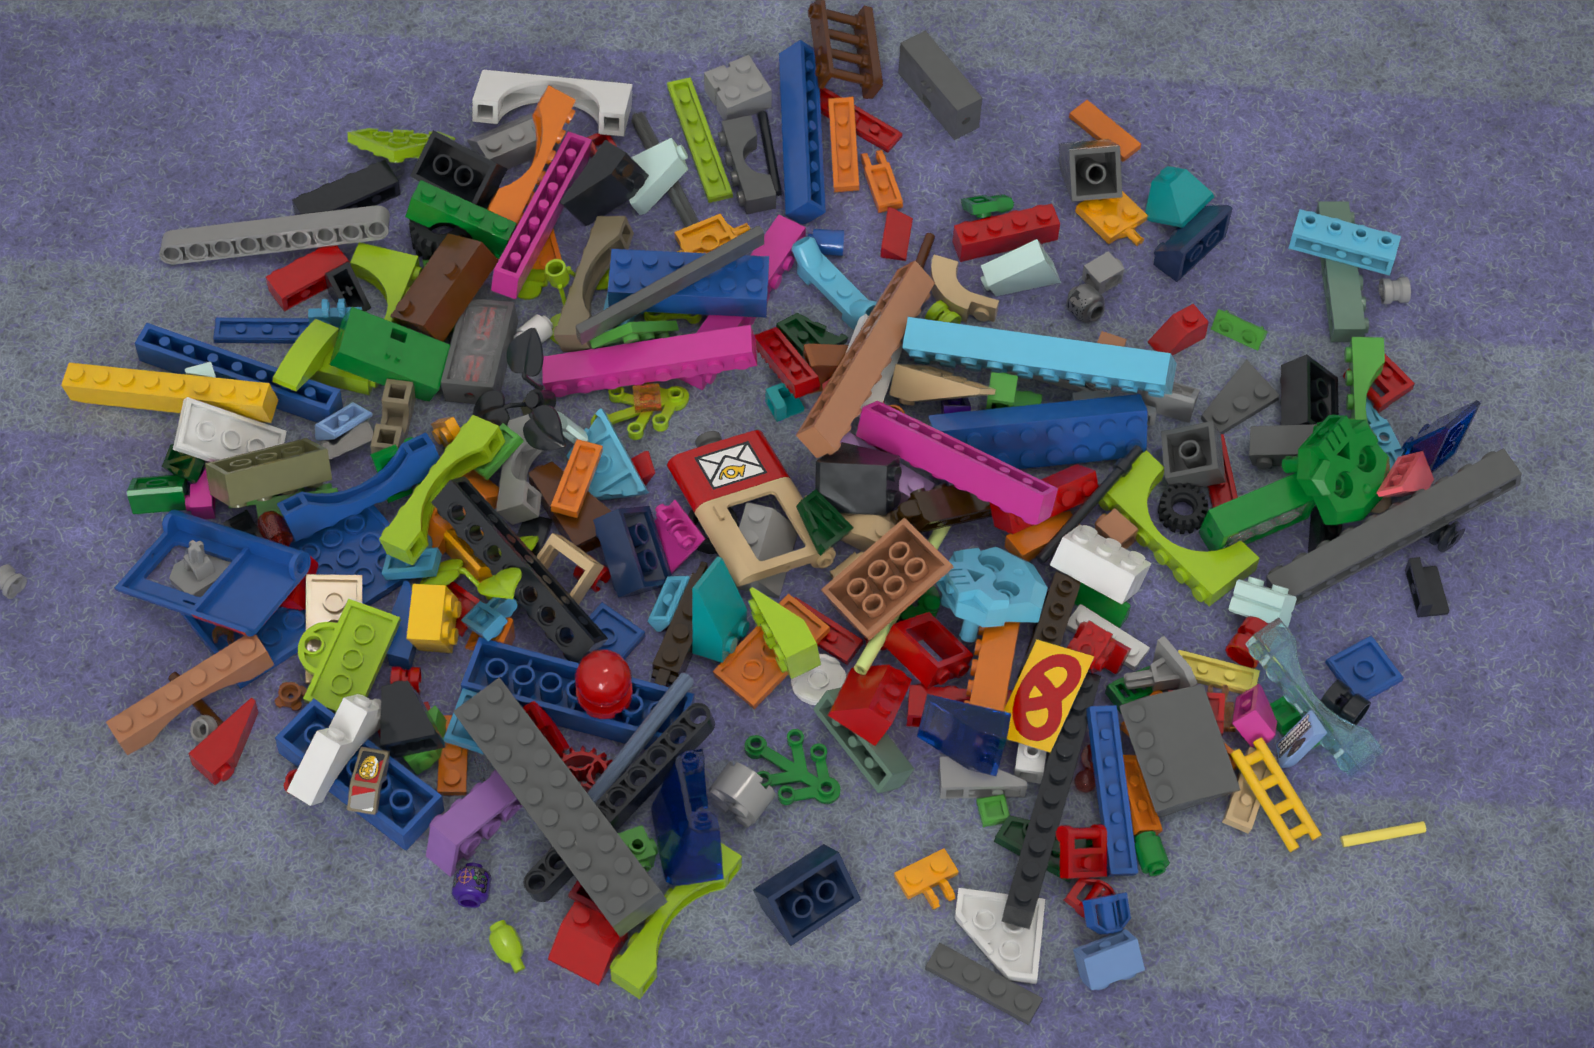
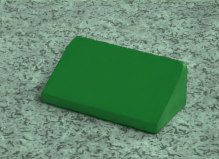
M1082 582L1074 603L1078 607L1080 604L1118 628H1121L1127 620L1131 608L1128 602L1120 604Z

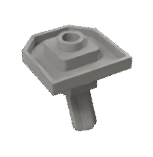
M192 540L189 542L188 554L183 556L181 561L174 564L169 579L171 584L179 591L201 597L231 562L205 554L203 542Z
M1165 636L1157 640L1153 662L1150 664L1149 670L1124 674V684L1129 690L1152 686L1153 691L1171 688L1178 690L1198 684L1191 666Z

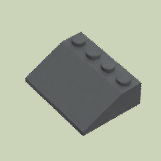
M1203 684L1143 697L1119 706L1155 812L1159 818L1241 790Z

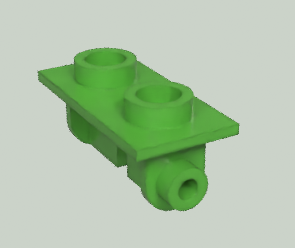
M1220 309L1217 310L1211 330L1257 351L1268 331L1264 330L1263 326L1259 327L1230 314L1228 310L1223 311Z

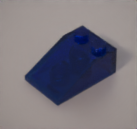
M1476 400L1438 418L1431 425L1425 424L1415 438L1410 436L1402 446L1404 450L1402 456L1423 451L1431 472H1435L1457 452L1481 403Z
M927 694L917 737L968 770L997 776L1007 740L1011 713Z

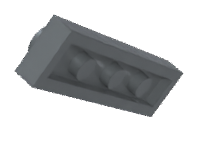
M940 942L925 966V970L1027 1025L1030 1024L1043 1001L1042 997Z

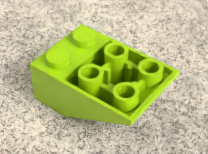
M750 588L749 591L752 599L748 603L752 610L751 615L758 627L761 626L764 640L769 649H773L776 655L775 660L781 672L787 671L790 678L793 679L820 666L821 661L817 643L805 621L757 589Z

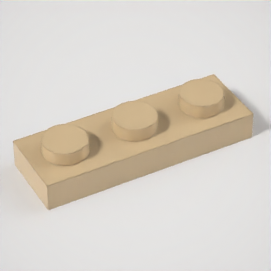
M1249 747L1245 756L1256 751V749ZM1263 760L1251 765L1259 781L1271 774ZM1239 771L1237 781L1241 790L1231 794L1222 823L1248 834L1252 830L1260 803Z

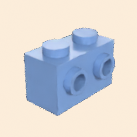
M1127 929L1073 949L1080 978L1091 990L1105 989L1110 983L1121 979H1131L1136 973L1145 970L1138 939Z

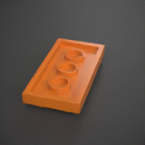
M789 593L779 603L805 621L817 644L830 632V627ZM756 626L736 647L735 651L732 654L730 653L724 662L720 663L713 670V674L717 679L754 710L788 675L787 671L781 672L775 660L776 655L773 649L770 650L764 640L761 626Z

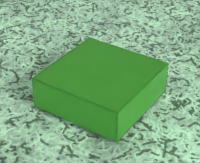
M1005 794L976 800L983 827L1003 824L1010 815Z

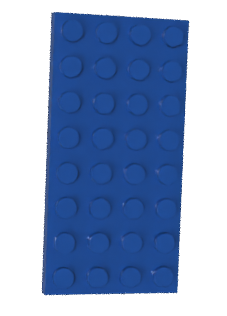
M374 504L363 509L359 514L350 515L340 520L334 526L325 527L315 532L309 538L295 541L293 536L289 535L278 542L309 553L318 562L317 575H362V604L368 606L400 587L404 581L412 579L385 580L382 570L387 554L379 538L383 530L390 523ZM279 607L256 633L272 659L274 666L252 680L236 683L240 690L298 653L300 638L306 631V609L296 610ZM180 613L213 655L245 636Z

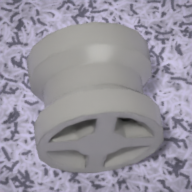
M5 564L0 567V590H2V594L7 599H13L17 593L25 588L27 579L24 575L15 573V569L11 565Z

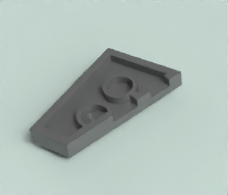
M1246 359L1201 415V420L1203 422L1214 421L1220 434H1224L1278 401L1280 395Z

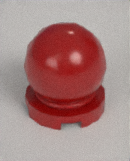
M604 649L594 650L582 658L575 673L578 704L586 710L589 716L598 719H612L615 717V714L621 712L624 708L627 709L633 698L632 675L627 662L619 653Z

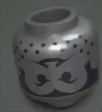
M1082 284L1073 287L1069 291L1066 305L1067 309L1081 322L1087 323L1096 321L1103 315L1105 311V298L1091 285Z

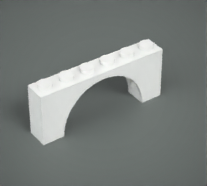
M482 70L472 99L473 122L498 124L499 120L507 112L523 105L538 103L549 85L576 99L573 106L587 112L596 120L599 126V134L624 136L632 105V84Z

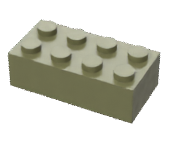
M308 438L205 463L210 495L232 508L244 507L247 505V502L253 500H271L273 495L280 493L284 495L294 494L298 492L299 488L303 487L317 488L322 486L323 482L332 480L328 449Z

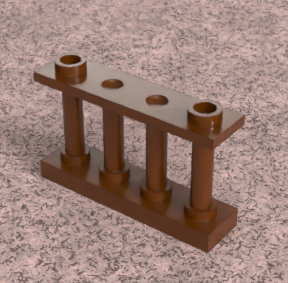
M815 0L808 8V17L811 24L816 64L815 75L818 79V87L823 89L831 78L860 84L863 98L873 99L883 87L873 7L864 5L858 14L852 16L826 9L825 0ZM828 20L851 25L854 29V34L829 29ZM830 39L854 45L857 54L831 48ZM833 59L857 64L860 74L834 68Z

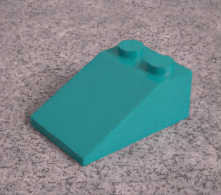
M717 556L692 588V653L723 663L727 656L735 651L739 640L747 635L750 623L747 621V608L723 558Z

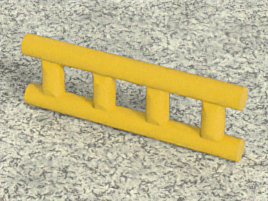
M1261 737L1253 742L1256 751L1244 756L1242 751L1237 749L1230 755L1291 853L1300 847L1296 839L1308 833L1313 841L1322 836ZM1263 760L1271 775L1259 781L1251 765ZM1278 784L1286 799L1274 805L1265 790ZM1293 809L1301 824L1289 830L1281 814Z

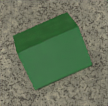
M176 475L132 478L127 489V497L133 514L186 510L187 480Z

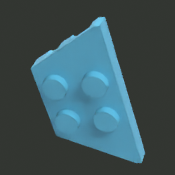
M600 408L595 414L597 418L591 427L584 430L588 436L587 442L603 446V453L588 492L599 501L648 494L649 492L606 412ZM573 447L571 448V450H570L569 453L567 454L568 460H569L570 455H571V453H572Z

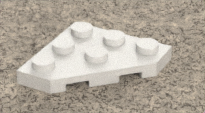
M958 888L955 920L1005 978L1015 982L1037 984L1045 899L1038 898L1029 930L1002 922L1008 894Z

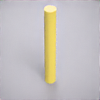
M1422 821L1344 835L1340 839L1342 846L1348 847L1425 833L1426 825Z

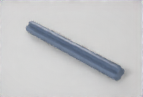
M682 672L592 786L587 794L594 803L625 773L692 687L694 681L691 676Z

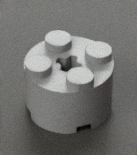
M729 761L709 788V795L714 799L712 805L723 813L730 810L736 814L735 820L746 828L756 823L776 794L770 785L767 789L761 785L763 778L738 762L733 766L732 761Z

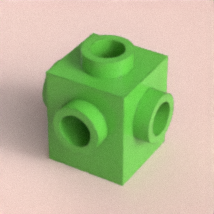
M643 825L618 833L646 872L650 871L654 867L658 849L654 839L648 838Z

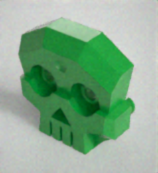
M1329 415L1323 422L1316 423L1317 425H1314L1313 433L1298 448V456H1286V459L1282 460V468L1287 474L1297 473L1299 484L1307 496L1313 497L1325 525L1361 521L1383 498L1378 496L1377 491L1389 473V458L1377 444L1378 438L1366 420L1348 419L1347 415Z

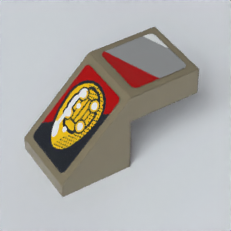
M367 747L360 748L350 781L347 810L373 815L377 814L381 784L387 778L390 751Z

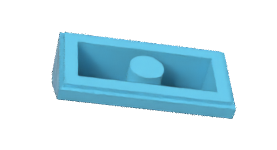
M667 576L647 621L657 632H661L670 625L689 582V576Z

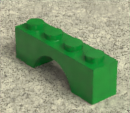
M420 180L411 197L405 216L428 228L441 222L455 224L466 230L474 240L482 242L498 259H500L517 224Z

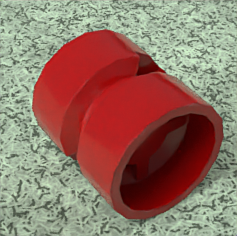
M1253 616L1247 617L1238 628L1237 634L1227 644L1226 654L1231 660L1241 666L1254 669L1263 658L1264 650H1268L1275 640V631L1264 620Z

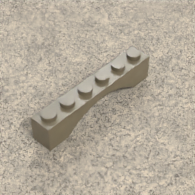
M597 216L594 227L590 230V237L587 246L583 249L580 265L576 268V276L572 286L569 288L566 303L562 307L561 317L558 325L554 328V338L562 352L592 349L590 341L581 345L577 339L575 326L592 317L591 303L593 294L600 279L610 268L611 249H629L634 232L626 216Z

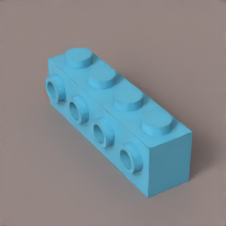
M1300 209L1289 249L1390 276L1401 236Z

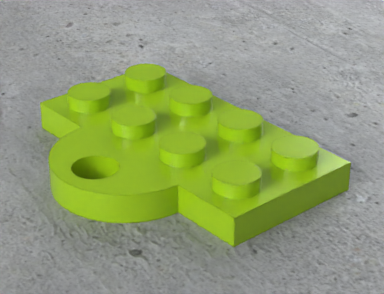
M348 598L338 623L321 622L308 628L301 636L298 644L299 659L305 670L313 675L303 698L304 702L309 704L314 698L330 711L336 713L344 697L356 694L368 697L401 623V618ZM313 639L320 640L321 647L317 651L311 652L306 649L309 641Z

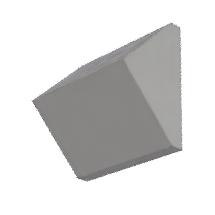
M1174 382L1172 395L1164 394L1163 398L1149 396L1148 391H1142L1141 396L1145 405L1155 407L1158 414L1190 423L1200 389Z

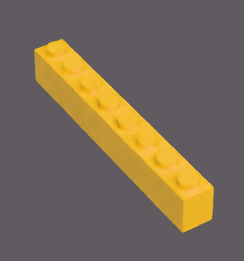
M70 362L61 384L70 400L77 402L181 413L183 400L189 397L250 419L272 423L278 403V398L270 383Z

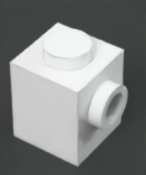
M1019 743L1014 776L1027 782L1041 784L1046 751Z

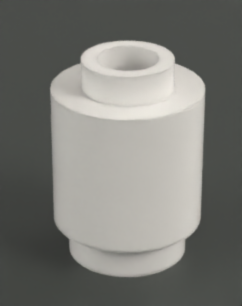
M536 314L517 329L514 338L529 328H536L541 343H543L553 335V324L546 316Z

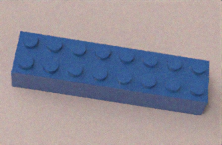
M1141 394L928 415L929 426L1017 469L1124 458L1135 445L1141 447L1143 453L1147 450L1148 410Z
M481 637L478 638L461 683V691L465 688L479 693L500 677L522 708L531 701H535L548 714L556 726L624 744L628 742L670 687L632 678L633 698L629 707L615 714V717L612 719L594 718L589 716L586 710L577 702L575 673L579 663L492 640L488 642ZM689 692L685 694L643 749L647 750L690 705L695 703V694ZM686 736L678 737L674 744L683 743Z

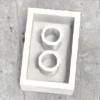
M1079 525L1062 537L1050 566L1123 604L1138 592L1152 563L1145 560V556L1141 553L1122 548L1118 541L1098 535L1094 528L1087 525Z

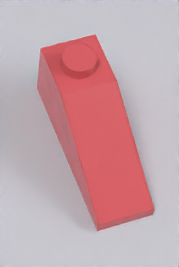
M1420 451L1398 457L1378 489V496L1404 497L1412 495L1420 489L1427 490L1430 488L1434 477L1424 452Z

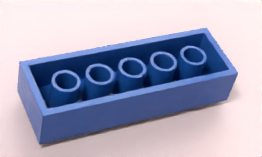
M611 249L608 307L707 253ZM744 255L642 312L767 318L769 256Z
M313 698L275 737L279 754L299 768L316 731L329 728L335 714ZM368 739L361 746L382 750ZM360 748L347 762L329 789V792L345 805L348 804L350 781ZM389 756L387 778L381 784L377 814L356 813L407 851L427 830L431 821L445 810L441 794Z

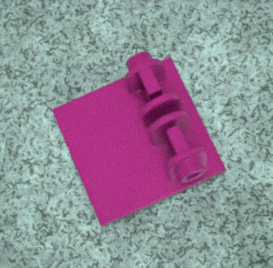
M676 500L669 506L664 504L658 505L655 509L657 519L654 521L671 574L706 539Z

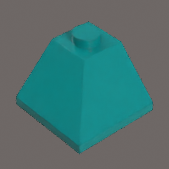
M1167 166L1151 182L1145 213L1148 215L1147 220L1183 228L1214 198V194L1187 169Z

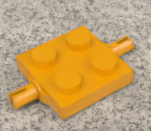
M1123 191L1122 197L1084 200L1076 205L1075 212L1108 244L1128 237L1136 247L1144 242V238L1135 229L1147 220L1148 215Z
M721 213L676 231L675 240L681 248L677 252L708 253L750 230V226L746 222L733 228L726 223Z

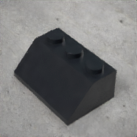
M433 130L410 177L419 182L422 180L481 206L497 191L508 168Z
M1307 354L1281 365L1280 425H1313L1323 422L1329 415H1339L1337 376Z

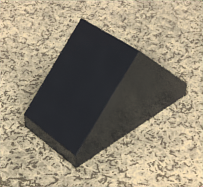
M348 261L325 273L328 294L336 304L338 299H345L346 307H362V311L371 309Z

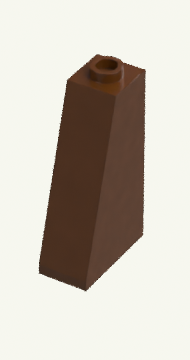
M552 461L545 465L536 466L531 472H528L529 484L542 494L541 505L550 519H552L561 536L585 553L600 547L601 543L596 536L593 519L611 512V510L590 492H587L578 518L552 512L551 504L564 471Z

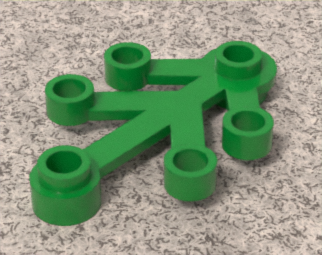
M792 729L787 734V744L791 747L794 763L769 748L763 737L753 735L747 738L744 750L748 757L752 759L764 758L785 771L777 774L759 771L757 774L768 780L767 783H761L765 789L769 785L772 787L802 782L809 786L797 790L788 785L782 786L778 791V800L781 804L790 805L794 801L815 798L820 803L830 804L839 798L841 788L837 780L829 777L826 763L827 748L825 745L817 743L810 749V758L816 764L817 778L807 770L802 746L804 734L801 730ZM792 736H798L800 740L792 741L790 738ZM754 742H758L761 744V746L758 748H754L751 746V744ZM820 750L824 754L822 756H816L814 752ZM824 786H829L831 790L829 792H824L821 788ZM788 792L792 796L790 798H784L782 797V794Z

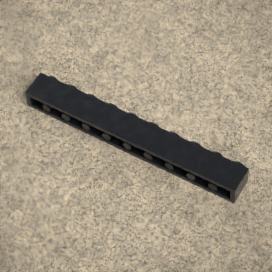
M1087 672L1051 753H1049L1005 904L1002 922L1030 930L1055 842L1056 830L1061 821L1088 726L1086 709L1094 704L1101 679L1100 675Z

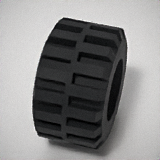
M410 220L409 223L413 250L416 251V255L419 258L423 255V260H430L448 234L431 232L437 227H452L454 229L448 232L449 234L469 239L473 238L466 230L451 223H436L430 228L413 220Z

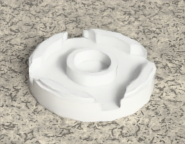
M819 654L820 666L791 679L794 694L801 701L810 705H816L827 690L840 688L846 678L845 670L840 666V662L827 654Z

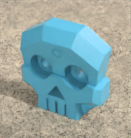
M998 547L980 551L979 548H972L953 552L949 562L954 568L937 581L936 584L942 593L940 598L941 605L951 608L955 617L964 619L959 634L963 641H976L979 626L984 628L1004 626L1005 622H1039L1048 587L1032 563Z

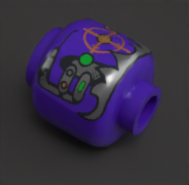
M467 863L466 866L458 868L454 873L452 896L462 907H479L488 900L491 875L487 870L483 869L481 864Z

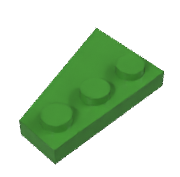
M676 320L628 322L590 340L592 349L668 338L670 337L669 334L679 331Z

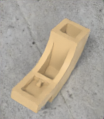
M934 255L930 278L935 282L931 289L935 300L945 302L951 312L955 311L962 317L961 321L967 322L969 315H973L979 321L989 320L994 322L998 312L999 300L966 290L957 280L959 262Z

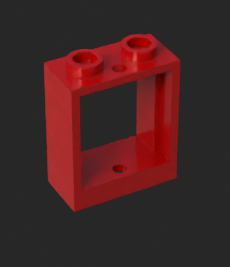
M930 612L893 624L883 644L926 688L938 684L943 685L948 680L956 677H963L969 670L968 664L973 657V654ZM923 640L943 660L938 662L918 642Z

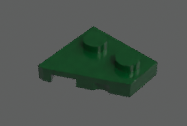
M171 444L161 467L176 476L196 483L205 460L173 450L174 444Z
M816 489L804 497L796 506L820 556L846 537L854 528Z

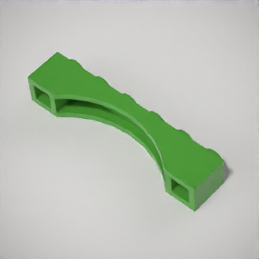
M1352 337L1349 347H1345L1344 361L1349 363V370H1346L1345 385L1350 386V394H1347L1346 409L1351 410V418L1348 419L1367 421L1366 395L1373 382L1381 374L1384 366V337Z

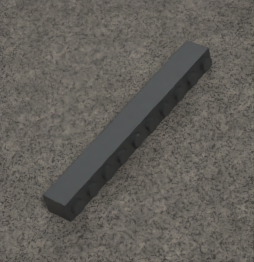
M1504 448L1497 452L1491 451L1485 454L1479 462L1473 465H1464L1453 476L1440 478L1435 482L1434 486L1427 490L1420 489L1412 494L1410 499L1402 503L1396 502L1392 504L1386 512L1380 515H1371L1360 526L1356 528L1349 527L1332 541L1325 540L1315 550L1307 554L1304 552L1297 555L1291 563L1285 566H1276L1266 575V586L1272 589L1273 584L1288 588V594L1295 596L1297 599L1296 606L1520 485L1522 473Z

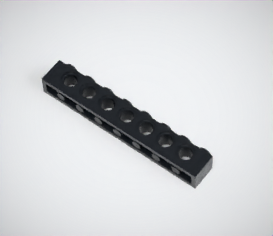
M463 476L452 479L431 502L436 507L438 514L451 524L457 536L466 541L473 549L474 555L488 566L492 575H496L507 568H519L521 570L522 577L515 589L514 599L524 607L527 615L539 624L544 630L546 637L561 649L563 656L568 661L580 664L583 657L594 650H599L608 640V637L470 481ZM552 608L555 611L556 617L552 613ZM570 629L573 631L574 638L570 634Z

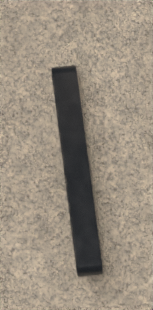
M698 702L690 705L595 803L615 831L634 814L712 733L715 728V720L707 705ZM706 716L702 723H694L697 717ZM686 736V740L683 743L674 744L678 737ZM659 757H667L664 763L660 765L654 764ZM646 777V781L642 785H634L637 779ZM626 798V802L622 806H614L618 799ZM553 847L524 877V888L532 899L537 902L550 900L574 876L566 864L561 869H554V865L561 861L562 858ZM545 881L542 889L538 891L533 890L536 883Z

